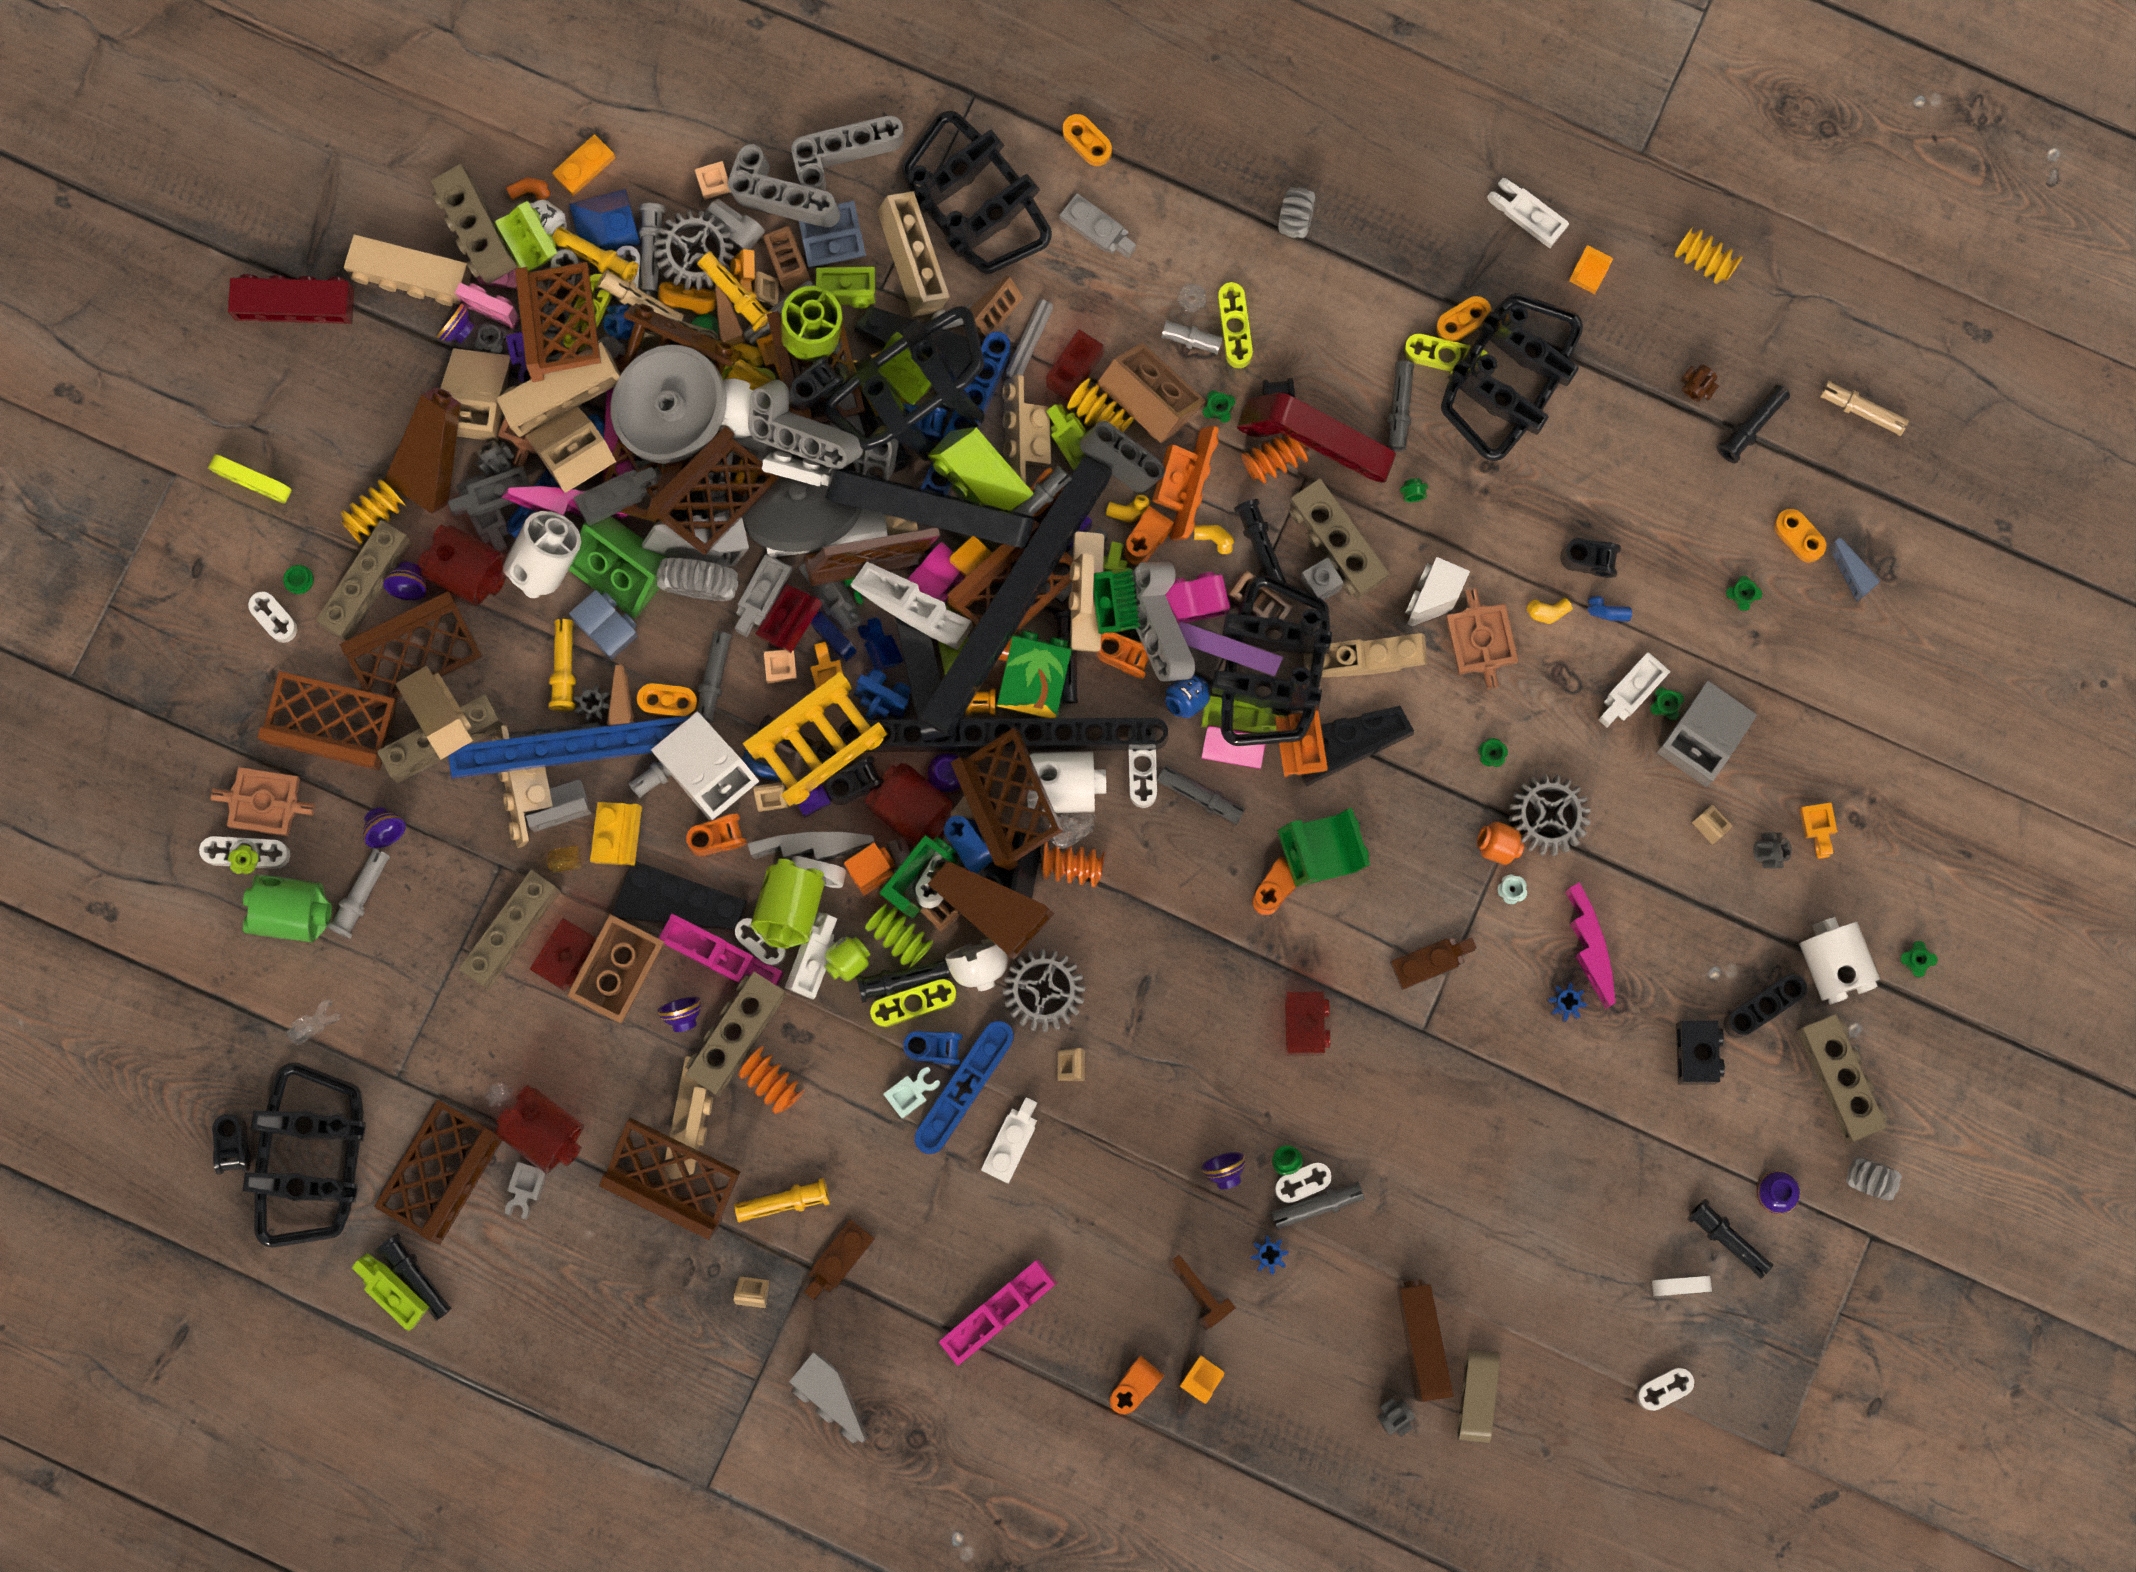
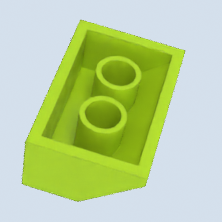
M977 427L950 431L927 455L932 460L934 469L940 475L946 476L953 484V491L966 500L1011 511L1034 494Z

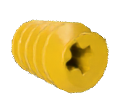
M1692 227L1678 246L1674 256L1679 258L1686 253L1684 263L1688 265L1693 260H1696L1694 270L1698 271L1705 266L1704 276L1706 278L1715 273V284L1722 280H1725L1726 283L1740 264L1743 256L1739 255L1732 260L1733 250L1731 248L1722 253V242L1713 247L1711 246L1713 241L1712 235L1702 240L1704 230L1700 229L1693 234Z
M1091 378L1081 383L1068 402V410H1077L1076 417L1079 419L1086 417L1085 425L1087 427L1096 425L1100 421H1107L1121 432H1124L1132 423L1134 417L1131 416L1123 420L1124 408L1115 413L1113 410L1116 406V401L1105 404L1108 394L1104 393L1098 397L1096 395L1099 389L1098 385L1089 389L1088 385Z
M381 479L377 481L379 491L372 487L368 488L370 499L360 495L361 506L353 502L349 504L352 514L344 510L340 512L343 519L341 523L360 545L363 543L361 533L370 537L372 534L370 525L376 528L379 518L389 522L391 519L388 510L398 514L400 511L397 503L405 505L391 487Z

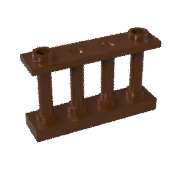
M636 303L625 311L623 316L635 322L625 355H619L614 359V362L620 374H622L625 368L636 359L645 328L661 335L658 347L671 345L673 340L714 359L713 364L721 376L725 365L731 367L741 358L742 352L734 349V346L728 342L714 340L658 314L648 305Z

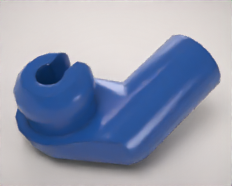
M1593 596L1588 599L1589 607H1587V610L1591 616L1608 621L1628 622L1631 620L1632 609L1630 607L1604 606V599L1601 596Z
M747 749L744 750V756L741 759L754 775L778 782L779 776L770 764L758 761V759L755 760Z

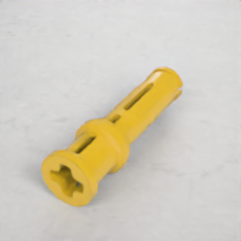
M561 226L559 229H556L552 236L555 245L571 250L576 256L598 267V271L601 274L609 270L612 274L628 283L630 281L633 282L637 275L638 263L626 261L617 256L618 254L614 250L605 251Z
M711 251L706 253L698 261L697 265L735 304V311L738 314L742 313L753 325V331H759L768 323L767 314L772 313V311L768 312L757 301V295L754 292H748Z
M557 619L554 621V674L549 678V684L552 685V694L548 708L553 711L567 712L575 710L576 706L573 703V686L576 685V679L572 675L574 621L562 619L561 623V620Z
M820 1178L818 1182L804 1186L795 1184L791 1187V1190L734 1203L737 1220L740 1223L786 1210L795 1209L801 1212L805 1211V1207L821 1203L825 1206L830 1205V1198L825 1179Z

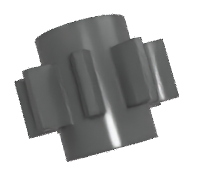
M496 441L487 442L477 452L480 459L475 461V463L486 477L491 473L495 476L509 471L513 466L510 459L514 455L504 442H501L499 445Z
M597 684L593 690H587L583 686L582 690L584 693L581 697H574V700L581 705V707L575 710L578 715L586 713V721L588 723L597 717L604 721L603 714L605 711H609L610 707L605 701L611 697L610 694L605 692L600 695V687ZM594 698H596L599 705H593L591 710L587 702H593Z
M1761 833L1762 840L1755 842L1753 847L1754 857L1757 862L1763 863V868H1784L1783 861H1788L1791 858V843L1788 839L1782 838L1783 833Z
M1390 1398L1379 1405L1382 1413L1376 1417L1389 1436L1397 1432L1399 1437H1402L1413 1429L1409 1422L1414 1420L1415 1416L1403 1399L1395 1402L1393 1398Z

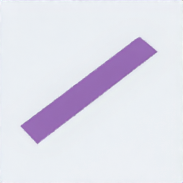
M1181 621L1179 622L1180 630L1188 646L1273 676L1276 675L1283 659L1282 656Z

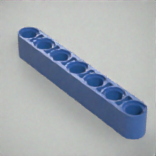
M998 331L988 334L981 347L984 359L982 371L990 370L994 374L993 377L983 380L977 376L964 389L971 397L977 396L982 399V403L978 407L985 414L1011 354L1009 338L1003 332ZM993 344H1001L1005 347L1001 353H993L989 348ZM955 410L942 439L950 431L956 430L955 428L958 424L967 423L966 419ZM975 418L974 420L978 423L977 429L979 430L981 423ZM932 462L921 488L951 496L953 484L950 481L944 486L933 484L934 478L942 475L934 469Z

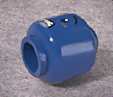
M1195 675L1187 680H1176L1166 689L1165 704L1168 710L1177 717L1191 718L1202 710L1210 700L1208 683L1202 677Z

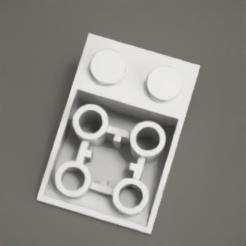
M698 711L651 749L653 754L708 820H714L759 782L742 759Z

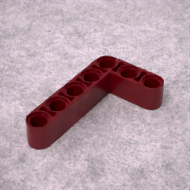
M1273 393L1247 399L1237 424L1239 431L1253 437L1283 433L1356 473L1380 483L1387 481L1396 457V453L1390 448L1295 397L1284 393Z

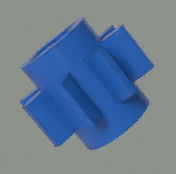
M616 304L607 307L609 314L603 317V327L607 334L614 336L615 341L626 340L631 336L635 322L623 317L625 311L629 309L628 304Z
M1572 983L1567 985L1565 991L1559 986L1555 987L1554 991L1558 996L1550 997L1547 1000L1549 1003H1554L1555 1009L1550 1014L1555 1015L1559 1013L1562 1015V1022H1566L1570 1014L1575 1019H1578L1581 1016L1577 1009L1587 1006V1003L1581 1002L1580 998L1584 991L1576 992L1572 990ZM1566 996H1569V1001L1574 1003L1568 1010L1565 1009V1004L1560 1001Z
M1265 1236V1244L1263 1246L1259 1243L1253 1244L1258 1252L1257 1255L1251 1256L1250 1259H1258L1260 1263L1257 1268L1258 1272L1264 1267H1269V1272L1273 1275L1275 1265L1278 1264L1280 1267H1286L1281 1258L1289 1254V1251H1281L1279 1247L1282 1242L1281 1239L1274 1244L1270 1243L1269 1236ZM1267 1246L1271 1248V1251H1277L1278 1257L1273 1259V1264H1269L1267 1259H1262L1261 1254L1266 1252Z

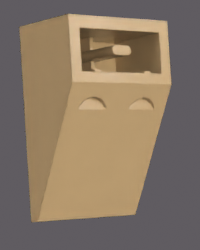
M453 348L440 389L448 391L454 399L461 403L457 437L498 442L499 438L497 435L500 431L503 412L496 398L503 395V392L507 389L511 367L510 355Z
M578 406L526 435V438L564 493L616 462L604 438Z

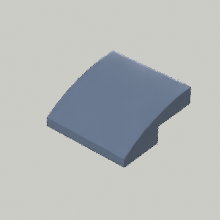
M854 201L837 204L841 217L839 222L832 227H821L799 221L808 268L866 257Z

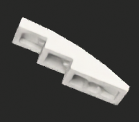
M866 562L851 583L852 588L876 605L910 626L956 650L959 649L973 628L971 620L947 610L944 602L920 592L918 584L872 563Z

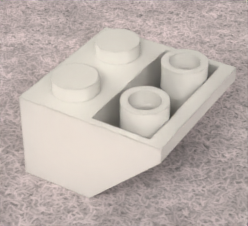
M1436 557L1433 565L1427 563L1417 585L1422 591L1415 590L1405 612L1410 615L1407 624L1415 626L1452 612L1470 571Z

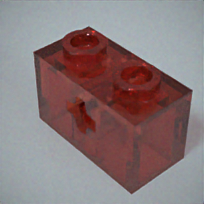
M1078 329L1047 374L1046 387L1069 401L1074 391L1081 383L1087 380L1103 357L1104 345Z
M562 918L530 967V970L565 992L567 987H572L579 974L578 970L587 959L597 939L565 918ZM563 951L565 953L570 951V955L573 956L572 960L563 961L560 954Z
M1323 991L1286 992V1056H1323L1325 1048H1330V1030H1325L1324 1017H1329L1330 1006L1329 999H1324ZM1306 1016H1310V1021L1316 1023L1310 1031H1306V1027L1300 1025V1022H1303Z

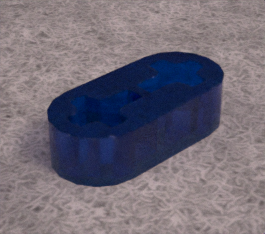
M819 611L810 623L814 630L845 662L851 659L857 653V650L822 612Z

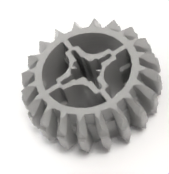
M688 210L686 220H684L680 213H677L675 215L676 223L667 219L665 224L669 230L660 228L658 234L664 239H655L654 245L663 248L654 252V257L664 258L658 262L657 267L659 269L668 267L664 277L667 279L672 274L676 277L673 281L675 286L679 284L680 280H684V289L689 290L691 282H695L697 291L701 290L702 281H704L708 288L713 286L712 279L704 271H688L693 264L698 263L709 252L705 245V239L708 235L716 244L717 260L728 271L730 267L725 262H731L732 258H734L733 255L726 253L733 250L734 244L724 243L730 237V232L721 234L720 230L723 229L724 224L721 222L715 227L712 224L715 220L714 215H711L708 221L703 220V211H699L697 218H693V212ZM685 229L700 230L693 238L676 235ZM700 239L698 252H701V254L696 253L688 262L690 249H687V247L692 248ZM670 243L676 245V249L683 255V262L680 266L672 257Z
M671 557L660 561V566L657 569V586L663 591L674 593L675 595L695 599L729 601L735 597V592L738 588V573L732 568L720 564L689 558Z
M1544 774L1541 777V785L1535 777L1531 778V788L1526 784H1522L1520 790L1523 794L1515 793L1513 795V799L1519 804H1511L1509 806L1510 811L1517 813L1510 816L1508 820L1510 823L1519 824L1514 828L1523 833L1521 843L1528 839L1531 842L1528 850L1531 852L1536 845L1540 846L1539 854L1542 856L1545 855L1547 847L1550 848L1552 856L1558 854V846L1564 853H1567L1570 850L1568 842L1576 847L1580 843L1576 836L1584 838L1587 832L1582 827L1589 826L1591 823L1589 819L1582 817L1591 812L1590 808L1581 807V805L1587 802V797L1583 796L1578 799L1576 795L1580 792L1581 788L1577 786L1571 791L1568 788L1571 785L1570 779H1567L1563 785L1559 784V775H1555L1552 783H1550L1548 775ZM1549 792L1557 794L1562 798L1556 802H1549L1544 797L1540 798L1537 794ZM1528 801L1534 805L1532 808L1537 814V819L1531 826L1526 817ZM1568 804L1573 813L1571 829L1566 826L1567 822L1562 814L1563 809ZM1556 807H1560L1555 812L1554 821L1551 818L1549 821L1545 820L1540 824L1546 814L1545 809L1548 812L1550 809L1553 811ZM1543 828H1549L1555 833L1559 832L1562 837L1547 838L1537 834V832Z
M1045 949L1040 950V959L1036 960L1032 951L1028 952L1030 962L1026 964L1024 959L1019 957L1017 962L1022 968L1020 970L1014 966L1009 968V971L1015 975V978H1004V982L1012 985V988L1003 989V995L1013 996L1012 999L1005 1002V1006L1012 1007L1016 1005L1017 1008L1011 1012L1012 1018L1022 1014L1023 1017L1019 1022L1021 1026H1024L1028 1019L1032 1020V1031L1037 1029L1038 1022L1043 1023V1032H1048L1049 1022H1053L1054 1028L1059 1030L1060 1023L1058 1019L1062 1018L1066 1024L1071 1023L1067 1013L1071 1012L1076 1016L1079 1014V1010L1073 1006V1003H1084V999L1076 996V993L1085 992V986L1075 985V983L1083 980V975L1077 974L1072 976V973L1077 969V965L1074 963L1066 968L1068 956L1064 955L1060 962L1056 961L1057 951L1055 950L1052 951L1050 959L1045 958ZM1038 967H1046L1043 976L1039 980H1022L1029 971ZM1055 969L1061 972L1067 979L1070 993L1062 991V989L1057 988L1053 984L1052 980ZM1049 976V990L1053 993L1050 996L1047 995V998H1043L1041 1005H1039V991L1035 990L1038 985L1041 987V984L1045 983ZM1019 989L1026 990V992L1035 997L1036 1002L1033 1012L1029 1011L1022 1004L1018 994ZM1062 1000L1066 1002L1057 1012L1042 1015L1049 1001Z

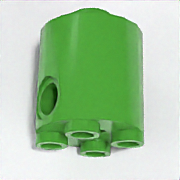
M255 875L252 888H246L244 892L243 905L248 906V914L244 918L243 932L257 936L313 943L330 923L332 904L326 899L323 884L320 882Z

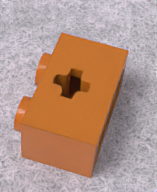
M875 842L844 862L848 873L863 896L890 880L894 875L892 868L895 867L894 861L886 848L882 847L879 849Z

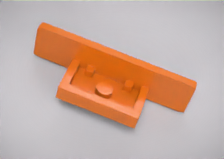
M1214 425L1201 428L1194 453L1174 444L1167 446L1163 460L1165 474L1157 482L1152 501L1177 511L1175 524L1170 535L1171 540L1187 539L1194 530V516L1196 509L1201 504L1203 498L1201 491L1211 469L1210 459L1218 445L1217 434L1219 427Z

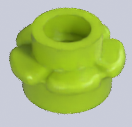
M248 845L238 846L228 856V861L231 863L230 869L236 874L243 873L247 875L252 873L259 861L257 852L255 850L252 851ZM242 857L246 858L244 863L240 861Z

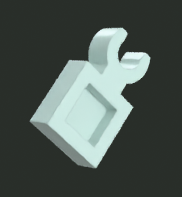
M925 1067L919 1072L915 1082H912L909 1076H906L884 1093V1096L902 1119L927 1101L922 1095L924 1091H933L939 1087V1080H936L933 1084H926L924 1082V1076L931 1071L929 1067Z

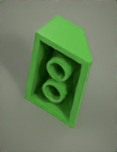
M612 516L591 526L584 523L580 531V550L572 562L569 571L593 589H596L601 595L606 592L620 609L635 619L660 589L657 586V569L660 566V561L668 557L642 548L644 540Z

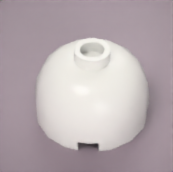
M735 378L725 379L723 381L727 398L726 410L719 431L726 426L735 433L734 438H747L751 436L748 429L750 397L753 390L749 389L751 384Z
M989 938L981 940L982 944L971 946L970 943L946 955L945 959L948 969L960 985L977 987L978 991L988 990L995 986L994 981L1005 972L1008 962L1007 954Z

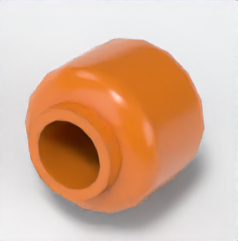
M1497 821L1490 823L1488 826H1483L1477 838V848L1480 849L1481 856L1503 865L1510 864L1515 858L1518 859L1524 850L1520 831Z

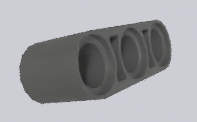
M1107 421L1098 422L1080 439V448L1086 456L1112 469L1113 476L1138 493H1144L1149 490L1165 474L1164 466L1158 458Z

